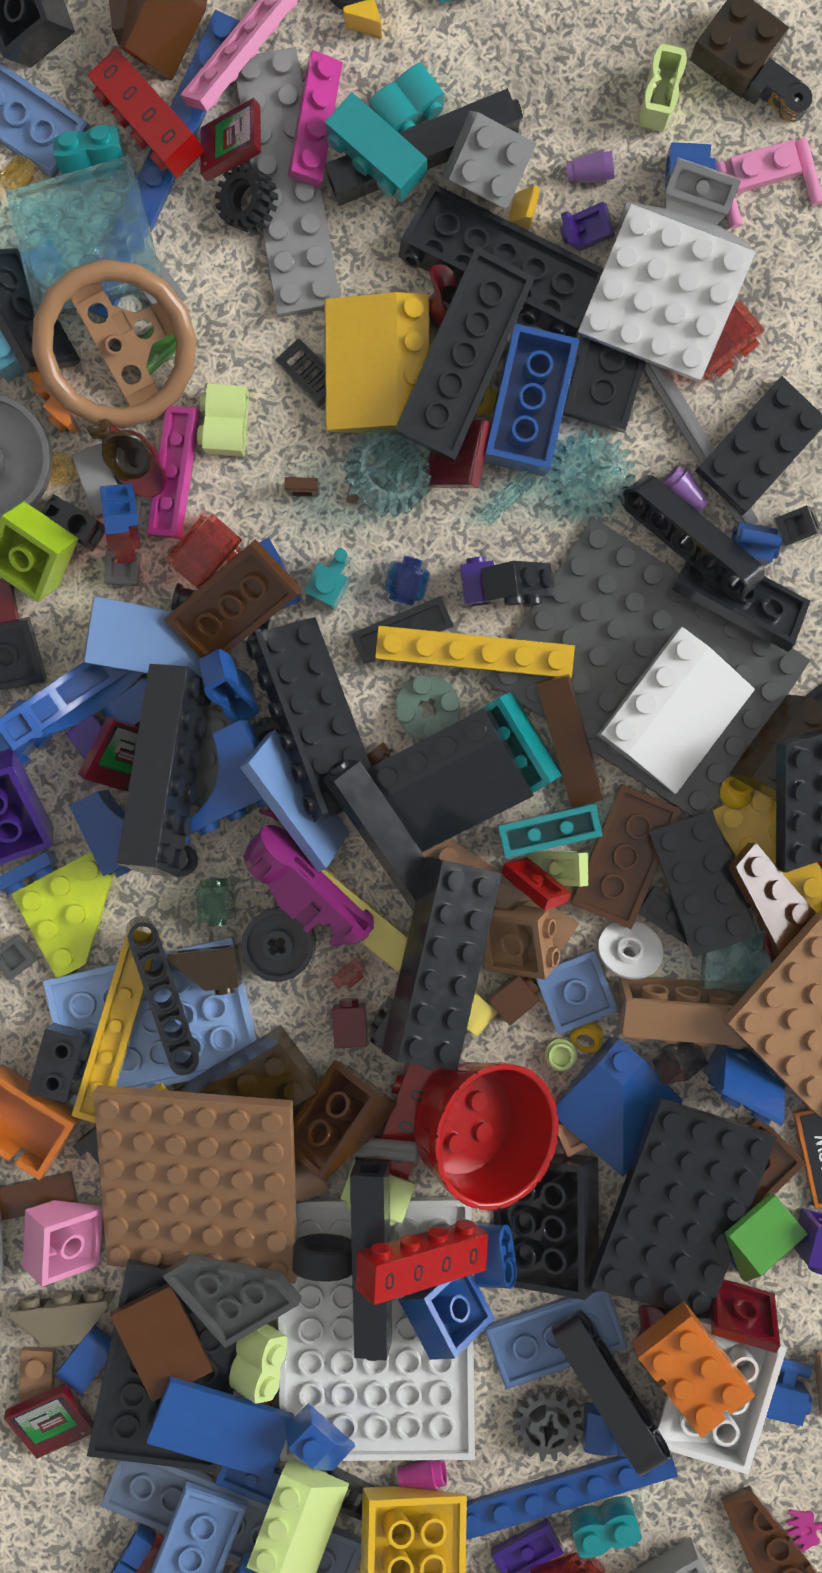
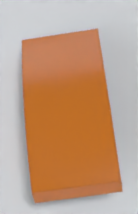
M39 372L27 373L26 375L35 383L31 388L46 401L43 407L51 414L47 420L62 433L67 428L75 435L78 431V426L73 413L64 409L46 388Z

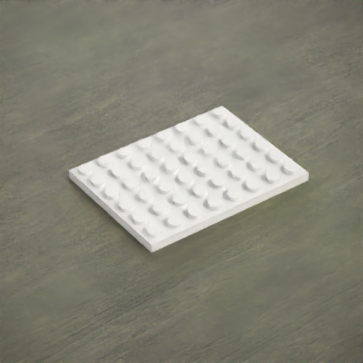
M411 1197L403 1222L396 1221L394 1226L390 1225L391 1241L398 1240L404 1235L423 1233L433 1227L455 1224L458 1220L462 1219L472 1221V1208L461 1203L455 1197ZM312 1198L297 1204V1239L302 1236L318 1233L342 1235L351 1239V1210L345 1207L346 1201L340 1198ZM352 1275L342 1280L330 1282L312 1281L298 1276L296 1283L292 1285L302 1296L298 1306L278 1317V1331L287 1336V1353L280 1366V1409L294 1413L295 1418L308 1403L355 1443L354 1449L342 1461L475 1460L473 1341L455 1359L430 1360L399 1302L404 1297L402 1296L392 1300V1343L387 1361H368L366 1359L354 1358ZM286 1439L280 1454V1461H288L289 1457L302 1461L288 1449Z

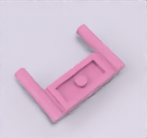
M801 138L796 142L793 139L730 157L729 161L726 162L719 161L715 163V170L741 179L736 194L803 175L811 207L822 204V191L807 138ZM734 198L729 213L726 215L730 229L743 225L736 198Z

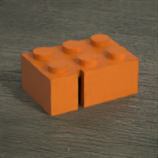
M2 1064L0 1065V1156L10 1161L22 1148L26 1149L27 1151L16 1161L15 1166L40 1181L52 1168L81 1119L72 1117L73 1108L64 1102L28 1093L30 1081Z
M684 1301L632 1341L638 1360L655 1381H659L663 1391L701 1438L726 1420L723 1414L726 1410L732 1415L755 1397L745 1376Z

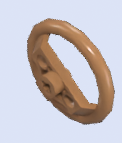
M101 259L71 268L47 289L33 318L32 353L43 384L64 409L92 424L101 419H108L115 427L128 428L156 420L169 406H173L180 400L194 373L197 339L186 305L166 280L137 263ZM112 281L132 284L153 296L157 302L137 312L126 310L111 304L101 282ZM71 299L118 383L129 404L128 407L120 408L98 405L78 394L62 376L53 352L54 324L65 302ZM101 303L107 308L108 314L103 322L97 323L89 318L88 308L92 304ZM140 319H147L153 325L152 334L147 338H140L134 332V325ZM174 334L176 338L175 365L164 387L158 391L146 369L152 344ZM113 338L121 341L119 343L120 349L117 351L113 347L108 346L109 341ZM135 365L140 369L138 381L128 383L123 380L121 373L125 366Z

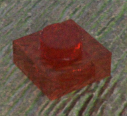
M357 956L333 974L331 980L338 989L345 984L348 988H351L364 977L361 972L365 969L366 965Z

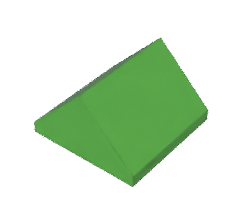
M773 1193L766 1196L725 1232L741 1279L745 1282L762 1276L808 1235Z

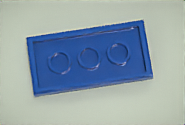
M170 1376L146 1437V1443L271 1480L287 1439L285 1427L294 1419V1413L262 1403L255 1404L242 1397Z

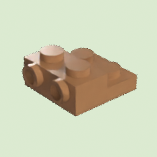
M518 905L514 911L494 909L484 951L486 971L545 980L560 962V950L553 947L552 940L556 934L557 925L555 919L550 918L549 909L543 910L538 907Z

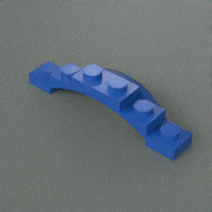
M82 662L0 717V736L10 750L14 751L32 738H42L66 730L102 710L108 703L124 693L144 673Z

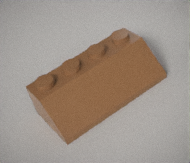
M619 976V1026L622 1037H627L637 1042L653 1039L667 1044H677L680 1041L693 1042L703 1047H708L712 1044L727 1045L733 1049L748 1047L722 1019L750 989L749 984L650 976L633 980Z

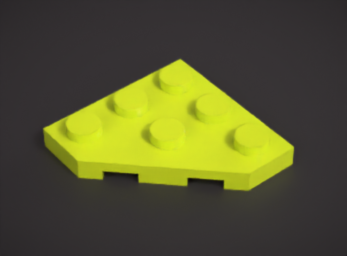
M92 852L11 894L56 978L65 976L88 963L94 938L105 908L106 898L114 878L112 873L106 876L102 875Z

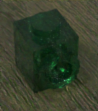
M228 877L200 880V887L195 889L198 922L207 921L208 927L227 925V919H232L236 916L233 884H229Z

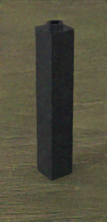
M507 88L399 134L427 158V170L448 162L469 111L479 112L516 133L519 132L520 120L523 119V113L519 101L512 99ZM348 155L325 163L327 178L339 206L380 190L377 186V181L369 174L366 176L361 174L354 167L352 159Z
M341 759L329 768L330 774L322 780L414 912L426 858L362 763L357 760Z
M356 1159L350 1174L354 1358L366 1359L368 1361H387L392 1343V1300L373 1305L356 1290L357 1251L370 1248L376 1243L391 1242L389 1161Z

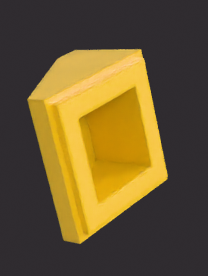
M365 0L343 7L347 29L382 38L381 19L375 0Z
M533 185L515 193L508 221L527 230L531 228L540 194L539 186Z

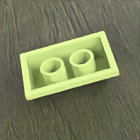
M289 1457L279 1478L246 1568L257 1573H316L349 1483L320 1470L312 1469L307 1464Z

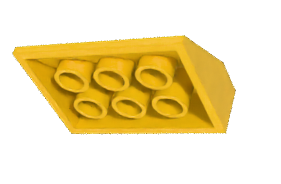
M390 292L325 299L326 432L397 435L393 433V430L429 351V294Z
M398 1486L362 1488L360 1573H466V1494Z

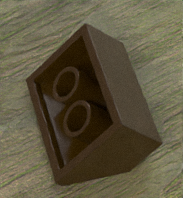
M786 695L730 772V775L776 801V742L822 729V703L810 696Z

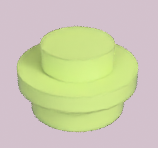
M558 1038L548 1043L544 1051V1057L551 1069L566 1071L575 1064L577 1051L569 1040Z

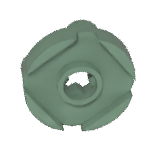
M418 676L407 682L397 696L396 716L402 728L417 739L424 740L458 721L460 699L452 685L440 677ZM429 699L435 700L433 707L437 709V712L434 715L429 713L426 717L422 716V708L419 706L420 701L428 702Z

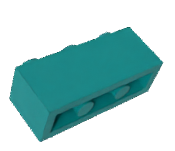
M353 92L347 96L325 121L329 145L339 154L342 152L347 154L352 159L354 167L364 176L369 174L377 181L378 188L387 197L391 198L394 196L402 202L427 174V158Z
M513 692L500 696L483 707H489L533 793L562 776L561 771Z
M594 803L497 825L505 858L603 836L596 804Z

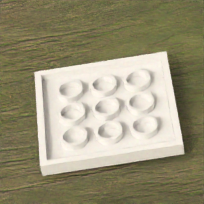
M631 204L580 325L578 335L700 383L756 251Z

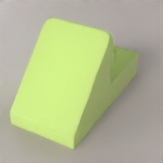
M538 851L529 853V859L561 885L588 886V853L577 851Z

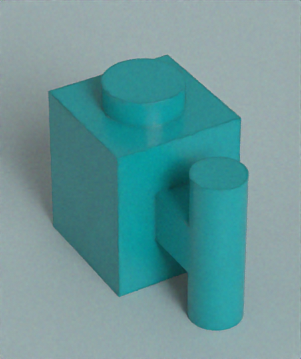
M342 548L337 549L329 567L318 562L304 590L307 597L336 611L350 583L348 577L342 574L345 567L349 564L346 550Z

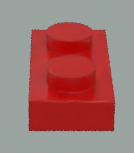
M528 857L504 863L502 875L515 888L521 890L534 901L538 907L548 910L568 903L571 892Z

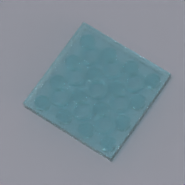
M130 155L6 191L35 314L47 289L71 268L101 259L137 263L162 278L134 161ZM112 281L101 282L110 301L142 292L141 289L132 284ZM71 299L65 302L59 315L77 310Z

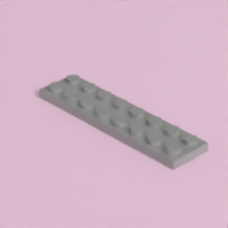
M296 47L259 53L251 58L241 69L236 83L240 105L255 98L261 110V153L250 159L251 167L269 175L272 178L271 182L275 183L277 189L272 191L278 194V200H274L272 203L277 206L276 212L270 211L269 215L273 219L271 222L264 220L266 227L262 230L279 318L323 310L325 299L339 298L340 293L321 186L315 187L287 176L303 90Z

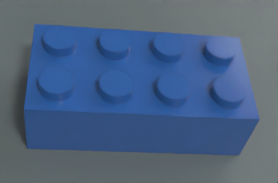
M515 323L510 335L491 419L492 426L484 463L542 477L546 476L552 464L579 344L578 338Z

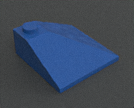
M609 1037L556 1101V1114H558L559 1122L619 1175L624 1177L630 1168L656 1096L682 1104L683 1100L620 1038Z

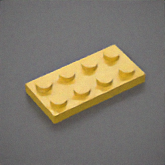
M755 790L751 802L742 809H730L722 805L713 810L718 828L735 857L747 843H757L776 865L775 800ZM817 862L787 873L782 872L811 907L822 902V869Z

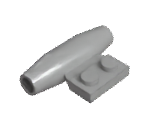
M679 157L676 159L665 189L666 207L626 201L617 229L620 230L629 207L633 204L750 249V243L717 225L728 215L741 179Z

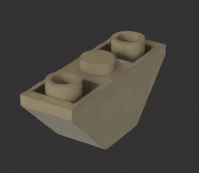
M95 1287L86 1290L84 1294L72 1295L71 1291H61L53 1294L52 1298L40 1299V1296L36 1294L22 1297L10 1311V1319L46 1348L76 1345L83 1340L106 1311L114 1298V1291L104 1292L103 1288Z

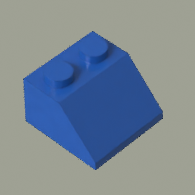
M473 1275L405 1295L399 1301L430 1360L455 1359L495 1319Z

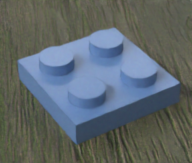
M594 949L559 962L558 966L554 968L545 980L536 978L558 1035L618 1012Z

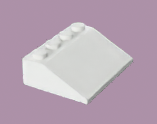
M680 627L662 647L598 732L597 736L676 794L755 689L709 646L685 628Z
M698 1318L712 1335L711 1319ZM712 1335L745 1376L755 1397L732 1415L726 1410L723 1413L726 1420L701 1438L666 1395L657 1428L671 1452L749 1474L787 1347L780 1338L781 1346L777 1353Z

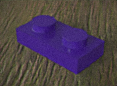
M547 1518L491 1548V1556L501 1573H529L564 1553L563 1545Z

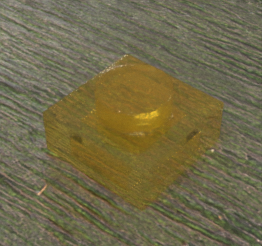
M16 154L1 173L0 183L8 190L16 193L20 190L23 191L32 183L34 179L32 174L38 167L28 157Z

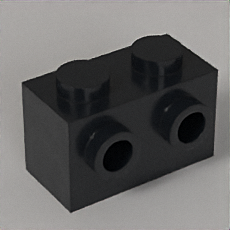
M513 560L481 568L485 602H504L505 606L523 604L524 607L543 604L542 598L555 596L553 588L555 580L550 563Z
M53 1023L45 1028L28 1093L64 1103L68 1102L74 1094L78 1095L83 1075H80L82 1065L88 1062L93 1045L89 1043L91 1033Z

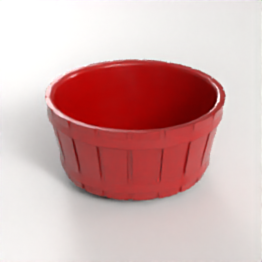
M466 1062L459 1064L457 1071L447 1070L442 1072L427 1087L416 1110L414 1137L422 1161L436 1175L444 1189L468 1207L489 1211L497 1210L499 1207L504 1208L518 1202V1199H522L529 1194L537 1185L536 1183L540 1182L556 1150L559 1121L558 1114H556V1103L552 1093L549 1092L550 1089L530 1069L504 1062Z

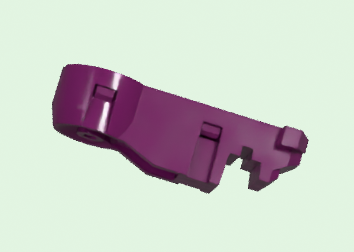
M267 825L249 841L243 855L248 871L257 880L269 886L278 906L292 919L296 918L304 926L303 930L306 933L318 923H321L324 927L329 923L332 926L330 932L333 934L329 943L333 947L342 944H357L369 936V933L374 929L373 915L367 909L362 911L322 871L318 872L286 830L276 825Z

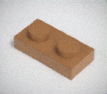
M24 1346L21 1349L19 1403L54 1388L56 1348Z

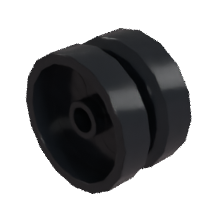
M279 906L265 909L249 922L242 935L241 951L245 963L255 975L266 981L282 982L295 978L306 969L316 951L317 936L314 927L306 933L303 930L304 926L296 918L292 919ZM280 937L286 941L283 948L275 944V940H278Z

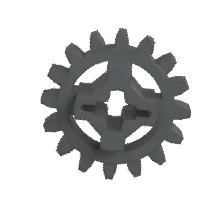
M540 1385L537 1388L538 1394L533 1395L529 1390L526 1391V1402L517 1400V1409L519 1411L512 1413L513 1422L515 1423L512 1425L513 1434L518 1436L517 1441L520 1448L527 1445L529 1457L538 1452L540 1461L544 1462L546 1454H551L553 1461H557L558 1452L569 1456L568 1446L577 1447L579 1445L576 1435H583L582 1424H580L583 1419L581 1411L577 1410L576 1400L571 1399L568 1401L566 1390L557 1395L555 1386L551 1385L549 1392H544ZM557 1407L561 1408L567 1414L568 1418H566V1416L563 1414H559V1412L557 1411ZM551 1415L552 1422H549L548 1427H546V1431L544 1433L543 1426H546L547 1421H549V1417ZM530 1433L535 1434L538 1439L534 1438Z

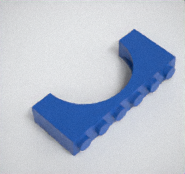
M249 719L239 720L212 734L218 754L217 780L208 801L198 813L191 817L192 828L189 836L198 831L203 836L218 829L217 822L228 817L230 822L248 814L245 808L255 803L258 808L267 805L240 769L241 765L260 743ZM110 791L95 792L69 805L102 875L106 876L115 873L117 878L132 871V869L116 864L125 811L117 804ZM186 836L185 844L191 842L188 836Z

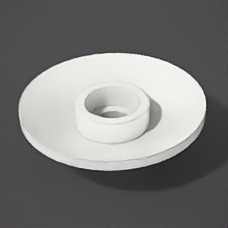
M635 922L632 930L617 923H612L601 933L598 942V953L603 964L612 973L622 978L634 980L646 978L659 968L663 959V946L658 935L641 922ZM629 951L633 957L626 956L623 952Z

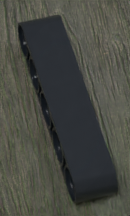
M644 475L622 493L621 503L631 516L729 597L737 600L743 599L763 580L765 576L764 569L758 560L653 475Z
M135 917L127 924L126 937L169 1065L176 1074L189 1075L198 1067L199 1055L158 931L152 920L148 917ZM148 927L151 933L146 940L137 941L133 938V933L137 928ZM157 958L161 961L160 967L157 970L149 972L143 969L144 963L148 959ZM160 989L171 991L170 997L164 1002H157L153 998ZM170 1020L181 1022L179 1029L175 1032L164 1030V1026ZM186 1050L191 1052L190 1057L185 1062L174 1060L175 1055L180 1051Z
M579 1309L554 1324L551 1328L554 1339L635 1471L642 1476L670 1460L671 1453L665 1439L587 1314Z

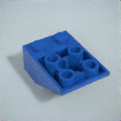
M717 1044L702 1070L709 1078L708 1083L715 1087L714 1091L721 1095L720 1098L735 1108L739 1109L742 1104L743 1107L751 1111V1116L762 1123L769 1125L773 1121L782 1126L785 1115V1084L752 1053L744 1049H733L727 1045Z

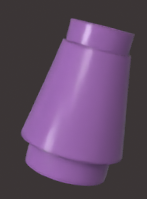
M601 149L573 161H568V183L607 184L606 180L614 179L612 151L604 152V149Z
M680 465L675 467L662 481L698 512L709 502V499L705 496V493L688 469L684 470Z

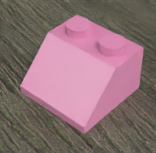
M53 1200L25 1210L23 1268L41 1287L100 1266L103 1222L102 1207L100 1205Z

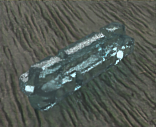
M522 471L515 477L514 483L510 482L492 499V504L488 503L481 510V517L488 524H493L500 518L501 512L505 513L522 497V492H527L534 486L535 480L532 475L527 471Z

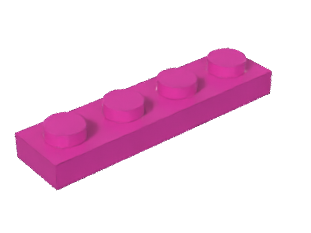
M312 50L307 61L287 176L319 187L323 180L329 145L325 121L335 110L343 62Z
M169 406L165 410L158 460L163 468L166 484L161 494L152 497L147 534L150 536L182 540L201 414L200 410L195 407Z

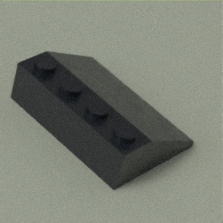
M489 707L471 714L366 769L421 852L534 796Z
M554 1154L545 1175L540 1182L536 1183L537 1185L529 1194L522 1199H518V1202L510 1206L499 1207L497 1210H494V1224L508 1225L512 1232L517 1266V1279L514 1287L585 1300L596 1291V1289L589 1286L587 1280L599 1251L598 1157L576 1154L566 1157L565 1154Z

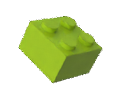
M23 501L3 514L0 519V577L36 602H40L60 585L79 538Z

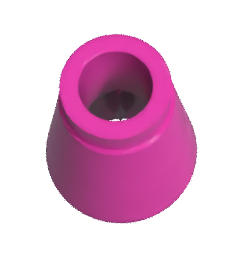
M418 1460L398 1467L399 1486L438 1491L440 1487L447 1485L445 1460Z

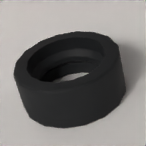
M326 1233L309 1234L298 1238L293 1245L292 1271L301 1278L321 1282L338 1281L352 1275L351 1239L342 1235Z

